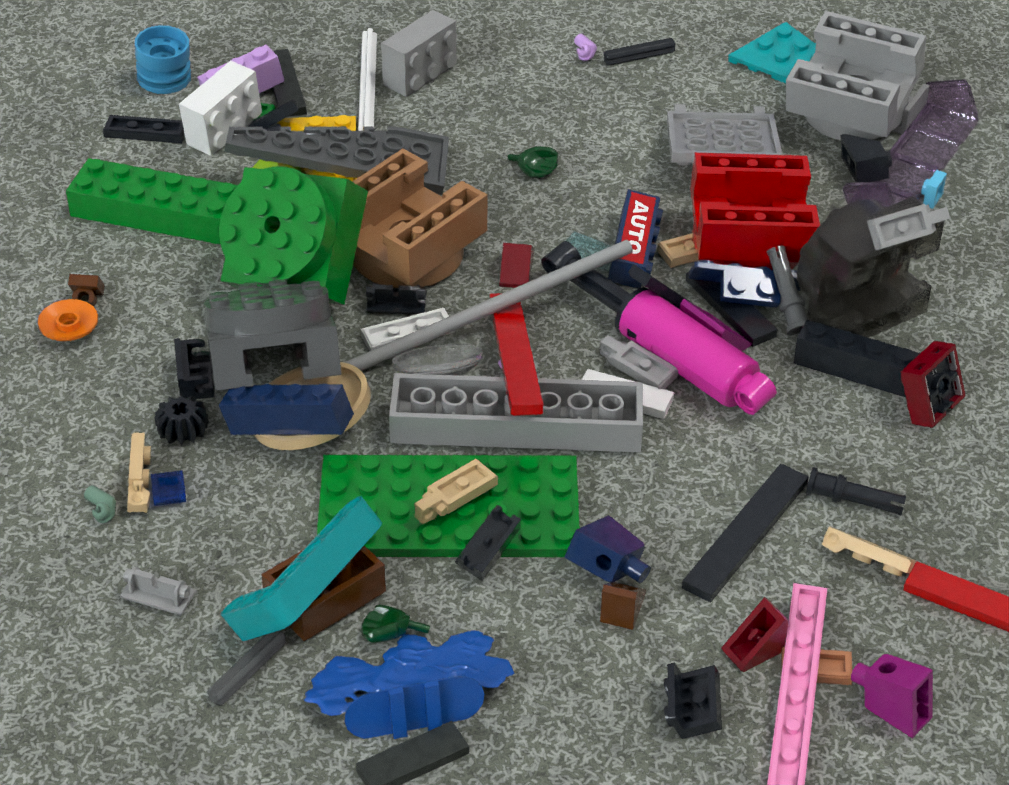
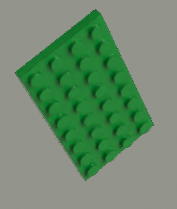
M323 455L317 535L347 503L356 497L362 496L382 521L381 527L364 545L376 557H458L497 505L502 507V511L507 516L511 517L514 514L521 519L520 530L500 557H565L576 529L580 528L577 455ZM474 459L479 460L498 476V485L451 513H447L445 516L438 514L435 519L424 524L414 517V504L422 499L429 485Z

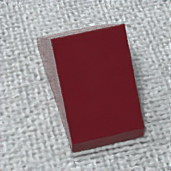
M503 243L499 287L516 288L529 282L534 258V247L532 245Z
M764 597L721 649L740 671L745 672L781 654L782 647H785L789 621L768 598Z

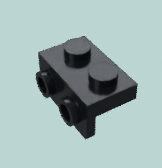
M675 662L667 664L668 678H664V688L668 696V706L664 707V714L668 725L675 728L681 739L722 730L720 673L716 666L712 665L681 673Z

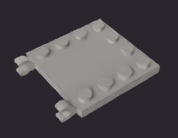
M675 104V111H667L671 162H676L678 165L687 166L694 163L695 152L783 155L774 114H765L764 106H753L754 113L686 112L685 104Z

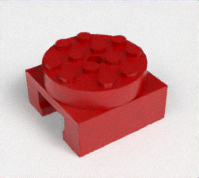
M695 152L690 190L694 217L692 241L695 249H697L698 260H710L715 264L722 265L737 263L748 268L768 267L773 270L767 251L775 247L777 252L779 251L778 246H785L791 270L798 263H814L820 222L817 206L806 204L808 185L810 186L811 180L808 156Z

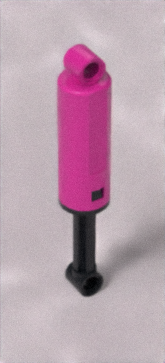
M563 241L541 259V263L548 274L580 260L581 255L571 243ZM595 269L570 280L617 313L615 317L617 332L675 366L679 375L722 405L729 408L738 405L747 414L754 415L776 396L775 385L765 374L760 372V367L756 360L650 289L642 287L632 293H628Z

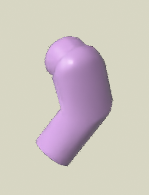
M578 34L574 39V43L579 47L577 48L578 57L582 61H589L594 57L597 46L585 35Z

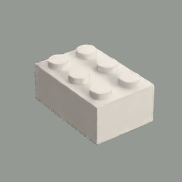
M230 61L179 103L187 145L212 156L225 146L229 127H246L262 113L256 71Z

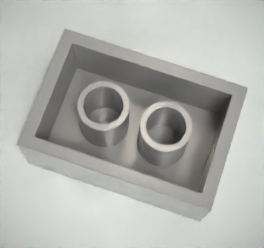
M432 10L381 43L383 86L407 97L448 68L453 67L457 63L456 21Z

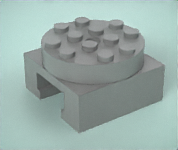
M825 11L814 30L816 51L810 62L798 59L786 79V111L805 116L808 123L814 129L833 139L841 140L840 135L842 134L871 140L882 136L888 137L889 133L902 122L904 109L908 105L909 95L924 68L926 35Z

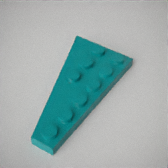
M784 22L729 54L728 62L733 64L741 63L748 66L749 70L767 73L771 75V78L786 84V79L798 59L810 62L816 51V43L787 22Z

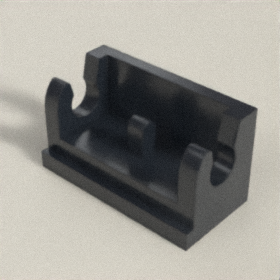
M174 339L179 394H182L184 398L194 396L195 399L213 398L214 390L209 351H192L195 347H204L205 341L202 339Z
M499 505L491 511L455 560L456 564L481 581L487 576L521 527V519L514 514L511 517L507 516Z

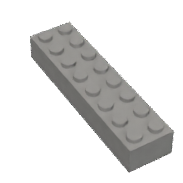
M394 373L389 412L390 443L641 453L643 382L538 378L543 400V414L513 416L510 412L504 377Z

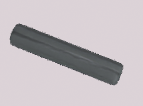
M279 630L264 635L208 689L209 700L218 706L224 704L286 643V635L283 631Z

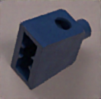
M609 515L576 529L565 554V558L610 583L629 576L640 584L647 578L651 570L649 565L640 560L645 549L644 543Z

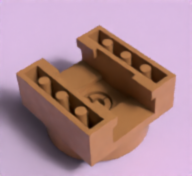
M402 148L352 181L368 191L353 265L367 279L381 285H393L394 288H399V285H420V287L436 284L450 276L459 267L464 256V247L487 231L488 195L464 181H460L451 187L442 196L424 187V173L428 171V162Z

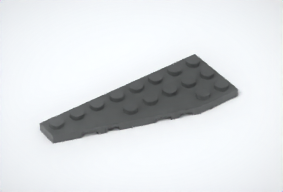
M346 126L304 127V131H291L290 127H280L279 131H267L262 127H229L224 152L237 156L257 158L263 161L288 164L293 167L298 166L319 172H329L345 177L358 178L403 148L428 162V171L424 173V187L436 194L442 195L445 185L449 137L397 126H387L386 131H374L373 126H363V131H351Z

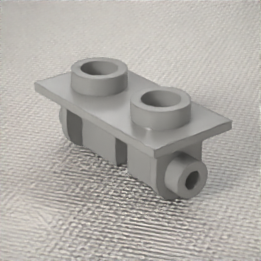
M133 567L132 569L127 568L124 572L123 581L128 582L120 598L182 616L195 595L196 589L190 588L183 580L177 581L160 576L158 579L152 573L142 571L138 567Z

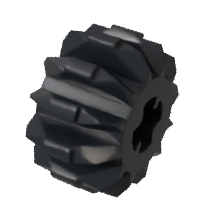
M182 394L176 399L169 396L168 402L159 403V408L155 412L156 416L154 417L160 438H166L169 444L177 440L181 446L186 440L195 443L196 437H204L205 429L208 428L209 423L203 401H197L194 396L184 398Z

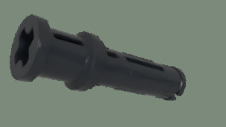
M816 467L812 468L806 495L811 496L812 493L832 498V502L835 503L837 501L841 502V499L902 515L904 507L893 505L890 502L894 501L905 504L906 495H899L846 481L847 477H844L842 474L832 476L818 472Z

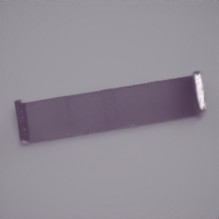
M966 80L931 81L926 83L930 85L926 105L889 150L892 158V167H889V178L874 182L846 183L843 187L845 199L851 211L875 219L917 205L919 199L924 196L921 194V190L925 180L931 179L936 170L941 171L945 168L959 149L960 144L965 141L977 125L978 112L971 86Z

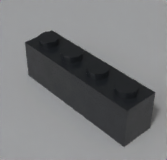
M806 320L797 337L793 364L906 397L901 381V371L920 353L822 323Z

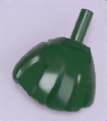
M535 146L523 151L520 155L509 154L508 160L517 161L519 168L528 177L541 178L548 176L556 169L558 152L550 147Z
M379 604L375 606L373 611L368 612L363 620L361 633L367 641L379 643L399 638L406 633L407 628L428 634L430 625L409 620L410 615L404 611Z

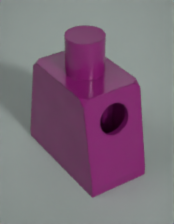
M889 654L882 655L871 667L861 662L854 667L851 681L864 687L866 709L912 739L932 719V669Z

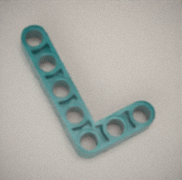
M362 496L356 497L334 516L270 586L234 599L223 609L221 616L242 641L285 629L302 615L381 527L382 521Z

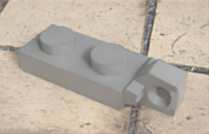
M922 204L869 220L867 224L875 250H879L932 234L936 231L934 223L950 219L947 207L930 211L929 204Z
M607 335L600 341V354L607 358V361L612 366L635 380L643 382V384L654 386L658 389H665L678 377V370L675 366L632 340L628 343H621Z

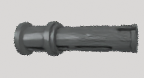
M778 246L779 251L777 252L776 248L773 247L767 251V255L769 256L782 299L779 308L785 314L788 324L786 328L787 334L796 335L800 333L807 320L804 310L805 299L798 295L785 246Z

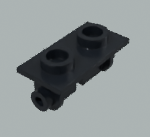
M373 283L372 286L367 285L366 312L424 313L427 290L426 288H420V285H399L398 289H393V285Z

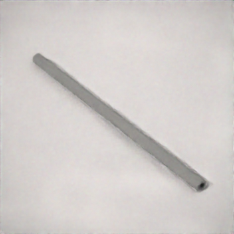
M626 239L343 363L351 364L363 371L633 253L631 243Z

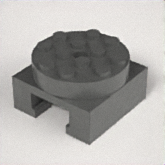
M271 280L269 285L257 287V283H244L238 285L239 290L209 294V299L205 301L204 308L215 391L240 388L242 386H254L251 367H245L248 366L246 349L294 344L296 359H303L300 361L304 380L342 375L337 328L330 314L328 289L320 286L319 281L287 284V280Z

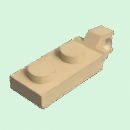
M133 433L131 437L127 512L147 513L150 504V492L145 489L149 488V469H144V465H150L151 446H145V433Z
M474 459L429 485L422 499L414 504V517L424 524L435 519L438 514L445 516L447 513H451L498 485V476L479 460Z
M828 527L822 542L824 547L835 553L846 549L854 551L852 557L864 563L871 564L872 559L884 564V571L900 577L903 572L910 573L916 563L914 559L833 527Z

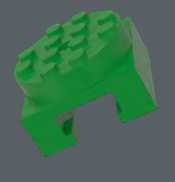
M276 166L265 169L245 167L242 182L227 199L220 219L219 237L225 256L220 281L238 289V285L244 283H257V287L267 286L271 280H287V284L319 281L320 286L328 289L329 303L345 305L368 191L349 179L309 175L289 167Z

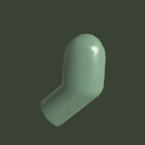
M94 485L89 486L85 490L84 498L96 505L95 510L92 509L93 517L100 523L111 521L116 511L115 498Z

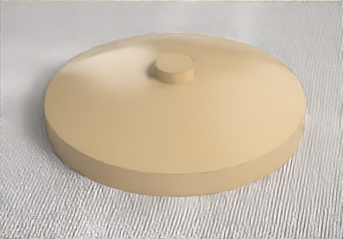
M340 362L342 375L304 380L301 367H298L269 383L271 385L343 384L354 413L345 431L350 429L363 416L371 399L370 387L363 372L357 367ZM339 435L254 436L260 443L273 449L299 450L320 445Z

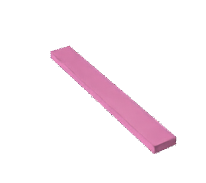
M793 584L767 785H805L828 588Z

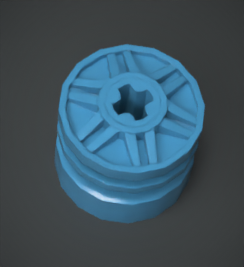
M158 25L146 28L136 36L137 81L142 88L157 94H170L182 90L191 81L190 43L185 32L172 26Z

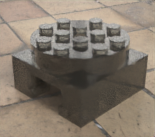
M912 196L886 207L883 203L874 199H858L840 209L831 211L827 219L817 228L809 241L800 250L801 257L797 268V280L800 289L810 298L807 320L870 338L926 313L932 286L925 280L919 281L908 272L910 258L913 257L917 260L939 250L944 221L934 223L936 231L932 234L875 250L867 221L922 205L920 201Z

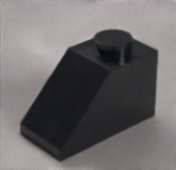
M849 134L840 135L841 157L857 185L889 178V167H892V158L890 152L885 151L880 141Z

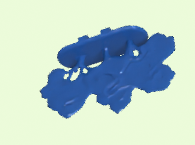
M471 630L450 636L448 641L444 642L440 647L432 646L426 637L404 634L397 641V647H392L383 654L382 657L385 662L379 666L368 664L359 658L335 656L325 665L324 670L318 672L311 679L313 688L305 693L306 698L304 701L318 704L321 712L329 716H336L345 712L344 722L347 730L354 736L367 739L393 734V738L398 739L408 737L407 731L427 727L428 731L450 721L455 722L470 718L478 712L483 704L485 694L482 686L487 688L499 687L506 677L512 676L515 673L509 660L485 656V653L491 649L494 638L483 635L480 631ZM356 691L368 692L367 694L361 695L359 697H357L354 694V692ZM350 697L354 699V701L346 702L345 698Z

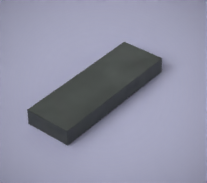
M450 721L356 763V771L365 785H401L469 754V745L454 723Z

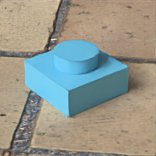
M936 170L931 179L925 180L921 190V194L925 195L923 204H929V207L932 209L935 207L943 195L947 173Z

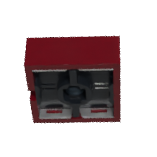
M933 341L901 371V381L904 386L907 408L911 423L914 425L933 428L946 416L948 408L953 409L966 396L956 345L953 343Z

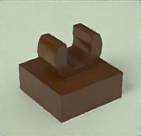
M69 275L68 285L74 292L72 299L80 300L82 296L89 295L88 303L95 306L97 303L96 295H104L105 284L97 275Z

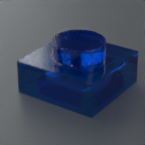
M183 470L151 474L154 506L187 502Z

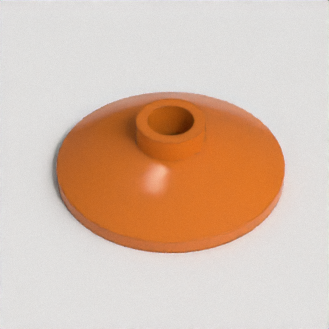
M67 299L52 303L38 317L40 332L47 338L56 341L80 339L91 333L98 323V313L94 306L77 299Z

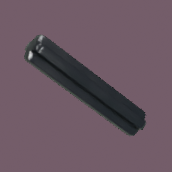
M666 38L604 51L603 59L606 65H614L673 53L676 44L673 38Z

